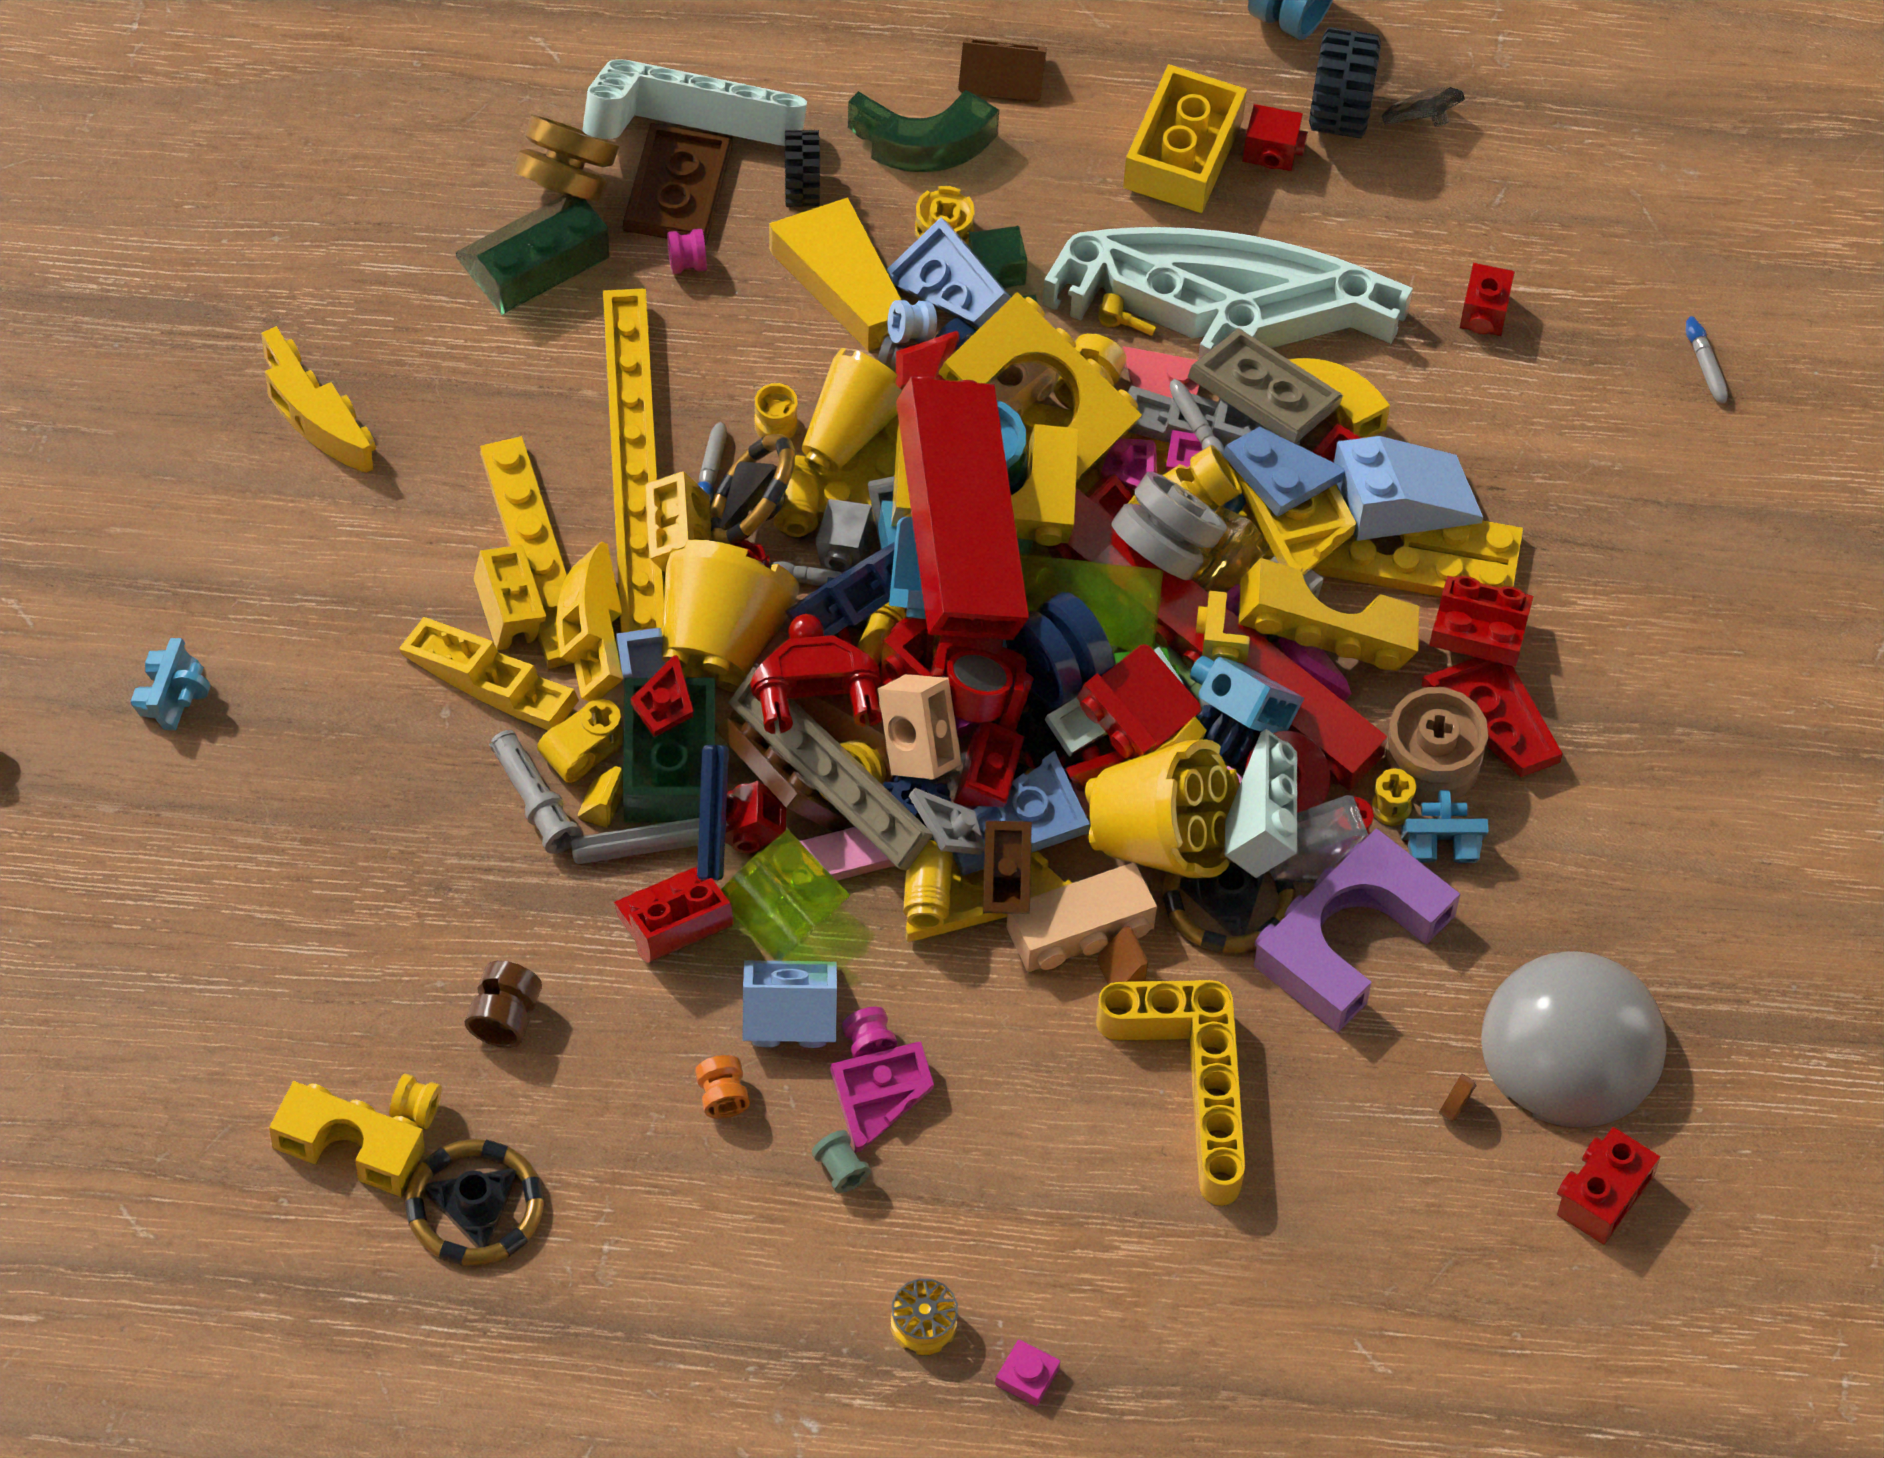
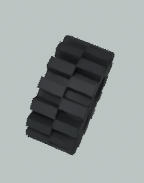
M785 130L786 207H820L819 130Z

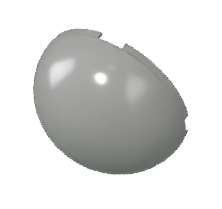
M1579 951L1550 953L1527 962L1516 969L1503 981L1491 998L1484 1015L1481 1034L1485 1065L1494 1083L1507 1099L1509 1097L1512 1098L1520 1106L1532 1112L1533 1117L1566 1127L1599 1126L1618 1120L1631 1113L1656 1086L1661 1076L1666 1056L1667 1039L1663 1017L1656 1000L1644 983L1630 970L1607 957Z

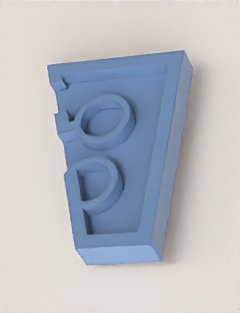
M942 217L886 269L895 287L923 301H931L935 307L961 318L978 328L1011 298L956 231Z
M1055 751L1042 759V764L1028 775L1023 773L1012 781L1007 803L1004 807L978 806L973 810L976 813L984 846L986 821L1032 822L1031 853L1088 834L1090 823ZM985 850L981 855L952 852L962 876L984 869Z

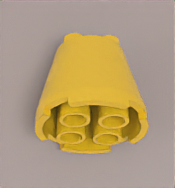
M687 540L684 549L672 547L666 565L662 660L666 663L672 656L677 655L686 684L700 686L702 681L705 680L716 683L724 690L736 692L751 671L755 660L788 617L785 610L795 604L799 592V583L788 570L779 564H773L771 569H769L760 561L746 557L747 549L721 542Z
M1186 740L1104 769L1097 778L1089 779L1085 788L1086 799L1090 804L1091 827L1088 837L1091 847L1096 851H1103L1106 855L1189 878H1210L1220 875L1229 866L1225 856V820L1240 786L1236 769H1227L1225 762L1219 754L1221 746L1211 740Z

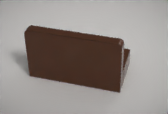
M965 38L962 46L958 90L961 93L1039 101L1042 93L1048 47Z

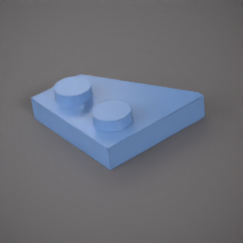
M1258 427L1227 444L1223 453L1227 461L1277 517L1341 482L1345 473L1341 466L1262 427Z

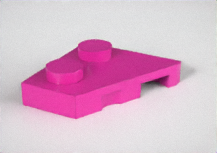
M921 1041L832 1063L830 1067L855 1153L867 1147L931 1092L934 1086Z

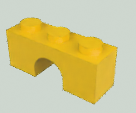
M293 1081L269 1126L273 1149L315 1165L322 1151L329 1144L339 1140H349L357 1143L362 1147L355 1160L358 1181L402 1197L425 1151L423 1129L419 1128L412 1120L403 1116H394L392 1118L378 1113L372 1106L360 1100H351L349 1102L333 1096L328 1089L318 1084H308L306 1086Z

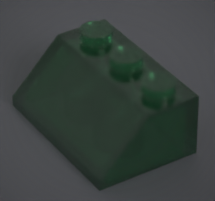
M563 195L455 253L459 262L502 315L608 259V227L586 199Z

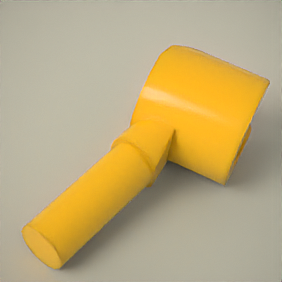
M1107 293L1103 296L1098 314L1099 321L1103 326L1116 327L1123 324L1153 336L1156 326L1133 317L1127 312H1123L1124 300L1122 297L1112 293Z

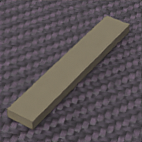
M753 667L728 704L748 721L899 869L908 870L933 836V833L792 698H787L790 716L793 720L792 728L780 734L778 720L774 721L775 734L766 732L763 724L764 718L761 702L752 695L750 682L758 669Z

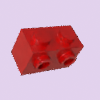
M1613 1126L1603 1140L1595 1137L1582 1157L1585 1165L1580 1172L1576 1174L1570 1171L1557 1191V1195L1562 1197L1557 1216L1605 1245L1654 1178L1661 1156Z

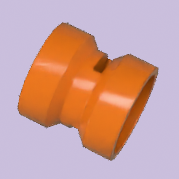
M720 1055L699 1063L695 1069L698 1085L705 1092L702 1096V1105L706 1116L715 1119L730 1118L739 1115L749 1107L748 1091L745 1086L741 1085L740 1081L743 1078V1070L738 1057Z

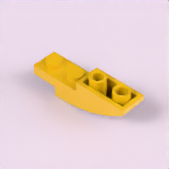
M277 326L262 332L264 358L271 367L265 371L267 392L278 411L296 431L327 455L364 473L373 470L372 451L376 450L374 439L366 426L361 428L355 421V409L346 394L340 396L332 382L319 386L314 373L311 370L305 372L300 364L302 362L301 356L292 339L285 340Z
M602 541L572 567L561 588L557 607V640L560 658L574 663L581 699L589 702L601 699L623 680L612 622L622 614L608 544Z

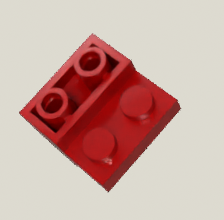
M1447 575L1429 646L1516 667L1534 596L1524 594L1515 587L1504 586L1499 588L1482 584L1477 579L1469 576L1453 577Z
M697 867L677 873L673 877L638 890L614 902L618 918L634 938L638 954L646 963L732 927L734 922L730 901L712 878L707 880L698 878Z

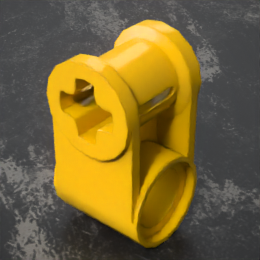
M595 699L587 703L564 722L550 728L539 740L537 751L565 782H576L598 763L617 752L622 746L624 738L623 730L620 726L621 714L619 708L615 703L606 699Z

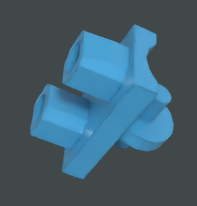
M170 638L166 650L149 651L145 661V672L151 680H154L152 687L140 686L135 688L131 699V705L139 716L155 718L164 730H176L184 707H189L192 699H204L207 697L211 687L210 682L201 675L204 667L185 650V642L182 638Z
M1439 790L1437 803H1421V816H1437V819H1406L1405 825L1401 826V840H1408L1409 854L1420 863L1436 862L1437 840H1453V862L1477 863L1480 858L1482 840L1488 834V819H1451V816H1467V803H1451L1449 790Z

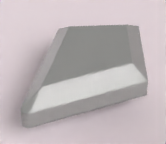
M917 788L913 789L909 794V798L927 828L933 833L932 837L941 851L982 854L985 846L975 811Z

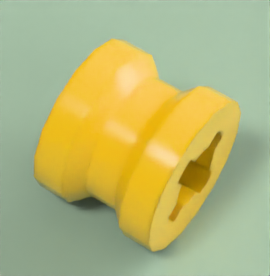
M404 1073L394 1090L389 1116L392 1118L394 1116L406 1117L414 1120L418 1127L427 1129L436 1115L441 1099L442 1086L433 1082L426 1085L418 1083L416 1077Z

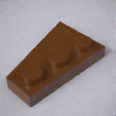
M726 716L715 731L786 808L832 832L841 831L848 825L850 821L835 806L824 799L806 778L790 766V762L774 747L769 746L765 742L766 739L748 721L742 725Z

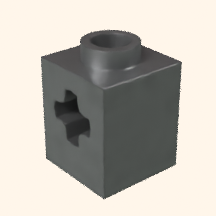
M834 499L828 500L815 541L821 567L845 572L868 558L876 533L871 505Z

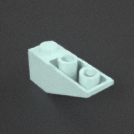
M1267 729L1260 733L1225 820V856L1255 878L1297 853V751L1288 742L1282 741Z

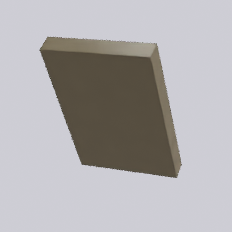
M1237 328L1191 365L1188 378L1276 435L1294 444L1340 406L1343 398L1340 392L1240 328Z

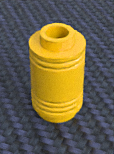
M800 455L795 457L793 473L788 488L785 491L786 498L784 504L774 517L775 526L792 537L804 536L815 530L818 526L820 472L810 467L804 460L805 456Z
M932 840L928 841L910 868L906 870L903 913L910 925L922 929H934L942 926L944 920L949 916L953 854L952 852L941 851L937 843Z

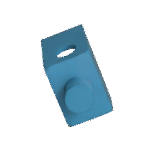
M1201 656L1194 663L1190 672V678L1202 685L1198 695L1200 699L1243 725L1258 731L1265 729L1271 733L1288 731L1304 700V697L1250 667L1222 657H1218L1213 661L1206 656Z

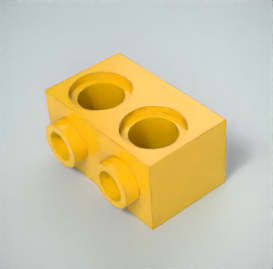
M684 471L645 484L649 559L665 573L672 547L684 549L687 540L712 541L709 495Z

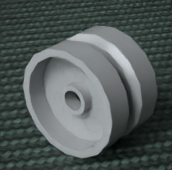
M1147 472L1135 489V496L1140 505L1124 504L1113 519L1112 527L1129 546L1150 562L1176 577L1191 580L1203 563L1202 553L1197 546L1214 548L1227 530L1226 524L1209 506L1179 484L1155 472Z

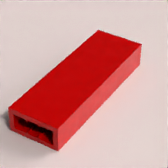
M930 376L911 377L897 398L896 404L928 634L1013 640L1029 619L995 384L977 383L974 380H937Z

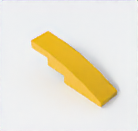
M426 617L422 618L399 648L403 656L445 682L509 715L546 730L562 723L579 701L574 689L539 677L532 664L498 653L493 641Z

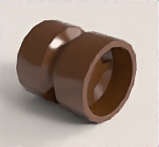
M498 960L489 962L485 966L477 987L479 995L472 1000L464 1021L466 1029L474 1037L487 1044L504 1048L517 1047L523 1040L530 1021L528 1013L535 1008L542 989V981L531 970L519 964Z

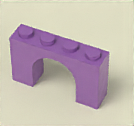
M1377 828L1365 840L1361 837L1357 838L1347 849L1344 860L1336 868L1332 866L1326 868L1316 880L1315 888L1306 897L1299 895L1287 908L1285 918L1276 927L1273 924L1268 925L1255 941L1257 950L1254 967L1336 1033L1367 1004L1372 982L1328 946L1321 931L1322 924L1331 915L1342 909L1369 907L1387 914L1427 945L1455 917L1460 898L1459 892Z

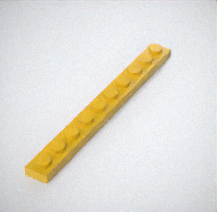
M646 289L603 290L618 587L622 614L620 615L621 633L661 628L663 634L662 570L649 559L645 484L657 480Z

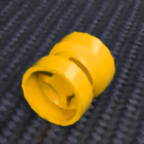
M771 383L757 391L755 396V431L760 438L771 434H782L789 439L794 436L797 430L798 403L797 395L793 389L781 383Z

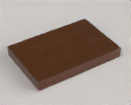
M650 123L624 216L623 231L667 239L668 232L677 231L680 235L690 234L693 229L702 228L706 245L731 154L733 137Z

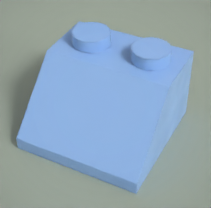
M744 960L742 1041H752L753 1045L759 1047H774L779 1045L780 1041L799 1042L800 1046L808 1048L823 1047L826 1045V1042H836L837 962Z

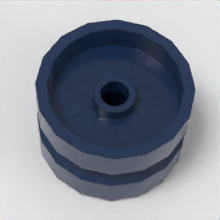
M1061 592L1045 601L1039 607L1038 612L1028 611L1029 619L1013 640H1006L1008 649L1026 658L1025 673L1030 674L1034 678L1030 692L1037 700L1049 708L1058 709L1075 699L1088 680L1097 673L1100 676L1104 675L1115 665L1112 649L1102 626L1084 602L1071 593Z

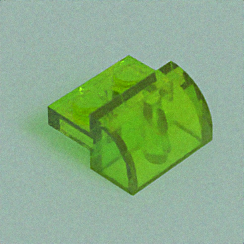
M788 829L761 853L758 852L721 889L731 903L733 916L776 961H782L850 897V894Z

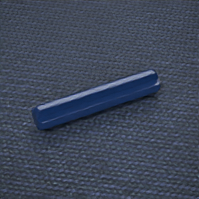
M706 745L702 749L697 876L701 880L712 878L714 881H719L724 877L729 749L723 745Z

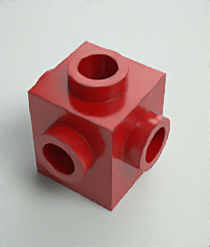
M756 781L750 784H740L734 790L727 792L725 843L732 846L738 852L752 853L758 851L762 846L786 838V807L766 785Z

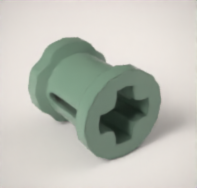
M845 1130L827 1135L813 1147L811 1152L815 1161L823 1162L833 1178L832 1187L839 1194L860 1186L872 1172L868 1163L861 1162L851 1148V1137Z

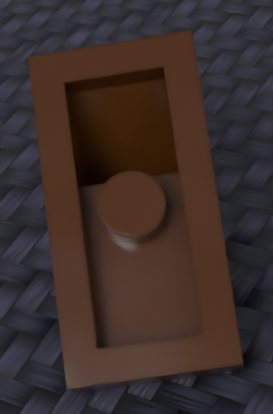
M985 822L983 913L1030 914L1032 822Z

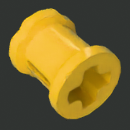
M1393 768L1385 770L1377 778L1375 785L1376 794L1372 799L1371 807L1373 808L1374 817L1380 823L1396 826L1401 825L1409 818L1412 810L1411 799L1415 796L1416 783L1412 776L1402 769ZM1395 780L1394 787L1390 788L1391 781ZM1394 806L1397 807L1396 814H1392Z

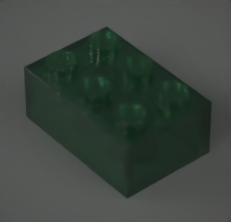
M625 678L624 822H675L699 818L702 749L706 745H715V678H684L693 708V717L656 737L653 736L631 705V698L651 678Z

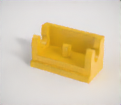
M523 545L480 550L473 579L497 650L508 649L513 642L512 637L521 632H524L527 643H531L538 635L540 623L545 622L546 614Z

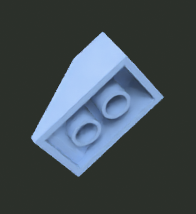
M1382 436L1337 442L1334 463L1341 466L1345 473L1342 481L1336 485L1356 521L1354 535L1357 541L1482 523V513L1457 455Z

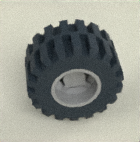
M1328 27L1323 34L1309 116L1311 131L1360 139L1364 136L1369 122L1381 50L1379 35Z

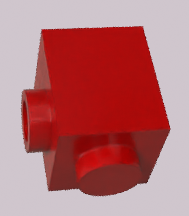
M1253 104L1245 138L1242 162L1262 165L1269 169L1292 171L1295 155H1304L1308 132L1301 130L1303 113Z
M1473 263L1459 328L1472 330L1478 334L1502 335L1515 271Z

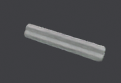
M699 818L574 837L571 841L573 859L575 863L583 864L697 846L699 840Z

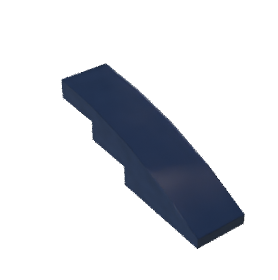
M895 542L856 564L785 610L789 620L792 622L796 616L802 614L814 615L820 619L824 627V636L835 635L848 625L855 626L883 607L890 599Z

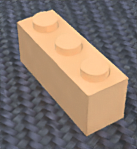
M1132 862L1031 897L1030 914H1007L1006 928L1027 972L1040 968L1049 970L1061 965L1068 958L1083 953L1085 955H1092L1102 951L1124 927L1130 926L1137 939L1143 937L1151 929H1154L1157 906L1136 863Z

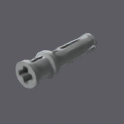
M512 730L498 733L492 738V743L489 746L526 805V819L530 824L536 825L543 836L542 845L546 852L558 854L571 848L572 839L580 837L582 832L578 824L570 822L564 812L562 798L559 794L550 791L546 787L533 762L523 749L516 733Z

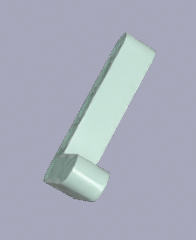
M616 59L609 61L588 88L582 131L595 138H617L634 115L785 146V130H803L807 101L798 95L630 60Z

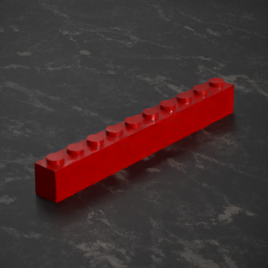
M1076 488L1074 526L1068 543H1060L1053 546L1044 545L1048 548L1050 556L1061 566L1067 567L1069 565L1081 575L1082 581L1090 590L1098 594L1102 592L1114 601L1115 607L1125 618L1131 621L1134 619L1139 621L1148 629L1149 635L1156 643L1165 648L1170 646L1180 654L1184 664L1191 670L1194 663L1203 653L1204 634L1196 633L1198 606H1208L1209 593L1193 580H1184L1176 577L1139 554L1113 529L1112 521L1114 517ZM1226 608L1223 633L1250 637L1247 662L1238 663L1250 667L1304 697L1288 731L1298 732L1314 741L1327 759L1330 769V782L1335 785L1340 783L1350 791L1382 758L1385 753L1388 736L1253 628L1240 625L1239 617Z

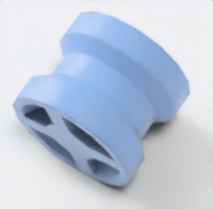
M895 300L891 304L888 313L887 325L891 340L894 343H906L910 339H914L917 343H922L933 339L937 328V315L932 302L918 301L915 305H910L905 300Z

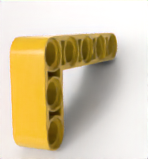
M1213 980L1110 983L1102 989L1098 1000L1096 1025L1103 1036L1111 1040L1189 1039L1200 1192L1205 1200L1213 1205L1224 1206L1231 1204L1240 1195L1245 1169L1234 1007L1231 991L1226 985ZM1212 1006L1217 1008L1219 1012L1208 1013L1201 1008ZM1158 1007H1167L1171 1009L1173 1012L1169 1014H1163L1156 1011L1155 1009ZM1112 1008H1122L1127 1013L1118 1015L1113 1014L1109 1010ZM1215 1047L1221 1050L1222 1053L1210 1054L1204 1049ZM1213 1088L1220 1089L1225 1092V1095L1213 1096L1207 1090ZM1220 1130L1229 1136L1226 1138H1216L1209 1132ZM1222 1172L1230 1175L1232 1179L1222 1181L1214 1178L1212 1174Z

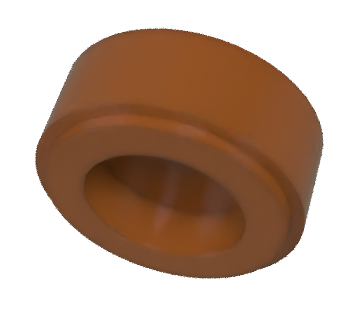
M1461 1074L1442 1105L1439 1114L1452 1122L1453 1120L1456 1121L1477 1086L1475 1084L1476 1081Z

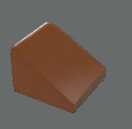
M1130 926L1124 927L1100 952L1097 958L1098 965L1108 985L1115 982L1146 981L1148 960L1133 929Z

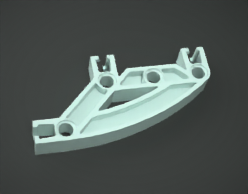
M1135 227L1080 232L1073 235L1065 244L1044 280L1042 305L1056 310L1061 303V300L1057 299V295L1066 284H1071L1072 286L1068 291V295L1072 296L1070 316L1082 320L1099 289L1104 288L1106 294L1112 293L1123 298V310L1193 339L1205 336L1200 344L1199 360L1237 328H1240L1269 348L1349 327L1391 344L1398 332V321H1404L1408 314L1413 288L1339 258L1281 241L1245 234L1195 228Z

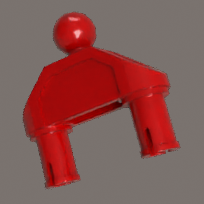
M811 614L796 616L789 626L790 639L762 662L750 682L752 695L761 702L764 729L771 734L776 732L774 724L776 720H778L780 734L787 732L793 726L787 698L850 694L854 711V722L858 726L865 727L864 714L866 713L869 726H874L882 720V712L877 694L881 675L876 662L868 654L834 635L824 636V627L820 619Z

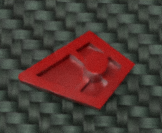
M954 331L896 351V374L898 375L896 385L903 390L911 377L930 376L937 380H945L939 374V371L944 362L955 353L960 339L959 332Z
M677 655L672 656L631 698V705L654 737L693 717V708Z
M1095 745L1081 753L1085 762L1070 766L1066 770L1077 790L1085 792L1089 779L1097 778L1104 769L1124 762L1125 757L1118 751L1102 756Z

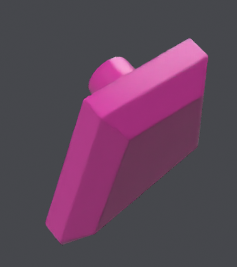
M1125 438L1118 440L1108 451L1101 470L1103 478L1115 473L1125 487L1135 490L1147 472L1157 473L1156 445L1154 440Z
M1284 637L1278 640L1286 656L1340 699L1345 701L1352 694L1346 678L1323 649L1314 646H1303L1294 640Z

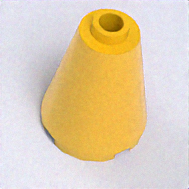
M841 348L833 358L802 445V451L806 455L805 462L820 473L826 474L828 470L833 472L839 471L898 414L896 400L902 392L894 383L898 375L880 361L860 351L855 350L850 357L845 356L846 348Z

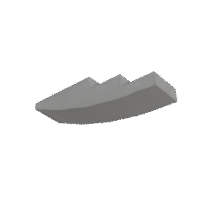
M1135 386L1130 387L1128 393L1137 402V410L1142 416L1128 432L1169 443L1172 430L1193 433L1173 398ZM1191 394L1211 427L1214 436L1221 441L1224 449L1227 444L1258 427L1270 431L1221 398L1217 402Z

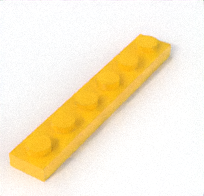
M519 436L481 445L480 456L509 546L523 545L546 614L545 622L540 623L538 638L547 667L552 669L572 664V662L560 658L557 640V607L561 588L567 574L523 438Z

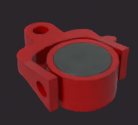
M942 635L935 651L930 676L949 678L954 716L966 721L982 723L993 721L1000 717L1003 711L1000 723L997 725L1018 734L1016 729L1034 680L1030 674L1025 673L1026 658L1011 649L1002 647L1004 639ZM945 660H949L944 672Z

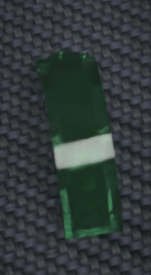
M965 89L945 111L927 118H908L890 111L858 91L848 101V128L859 138L872 142L871 159L899 170L935 172L964 164L987 148L998 136L1000 110Z

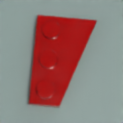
M1475 657L1423 676L1421 684L1423 688L1445 687L1465 694L1479 706L1487 720L1488 740L1486 746L1520 778L1561 763L1563 753L1513 666Z

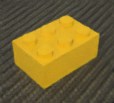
M1168 64L1126 156L1123 188L1203 213L1243 122L1247 89Z

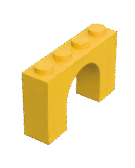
M1016 292L944 362L939 374L949 381L974 380L977 383L990 384L1004 370L1021 363H1037L1057 372L1067 383L1073 397V417L1068 427L1079 428L1077 483L1137 423L1142 414L1137 410L1138 404L1129 393L1122 389L1117 391L1106 380L1107 374L1105 370L1095 360L1091 358L1086 360L1075 349V341L1065 330L1061 328L1055 329L1044 318L1045 313L1036 301L1030 297L1024 299Z
M1034 424L1028 449L1027 482L1019 491L1011 495L1018 539L1035 540L1037 543L1046 546L1068 543L1074 526L1079 428ZM898 426L891 522V526L896 527L900 518L912 517L900 426Z

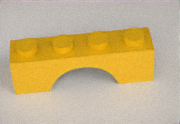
M1260 558L1241 578L1240 625L1256 629L1263 634H1274L1294 640L1303 646H1314L1334 652L1343 658H1354L1374 664L1383 670L1398 671L1418 652V605L1380 594L1361 613H1341L1327 607L1313 595L1303 578L1301 570Z

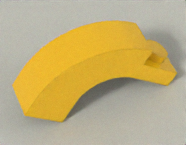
M1311 358L1288 359L1343 395L1340 406L1324 419L1333 427L1338 423L1361 438L1373 437L1386 430L1390 404L1366 378L1345 366L1326 360Z

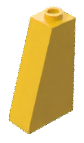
M848 197L769 223V249L772 255L867 351L881 347L886 336L890 337L887 325L889 308L895 300H901Z

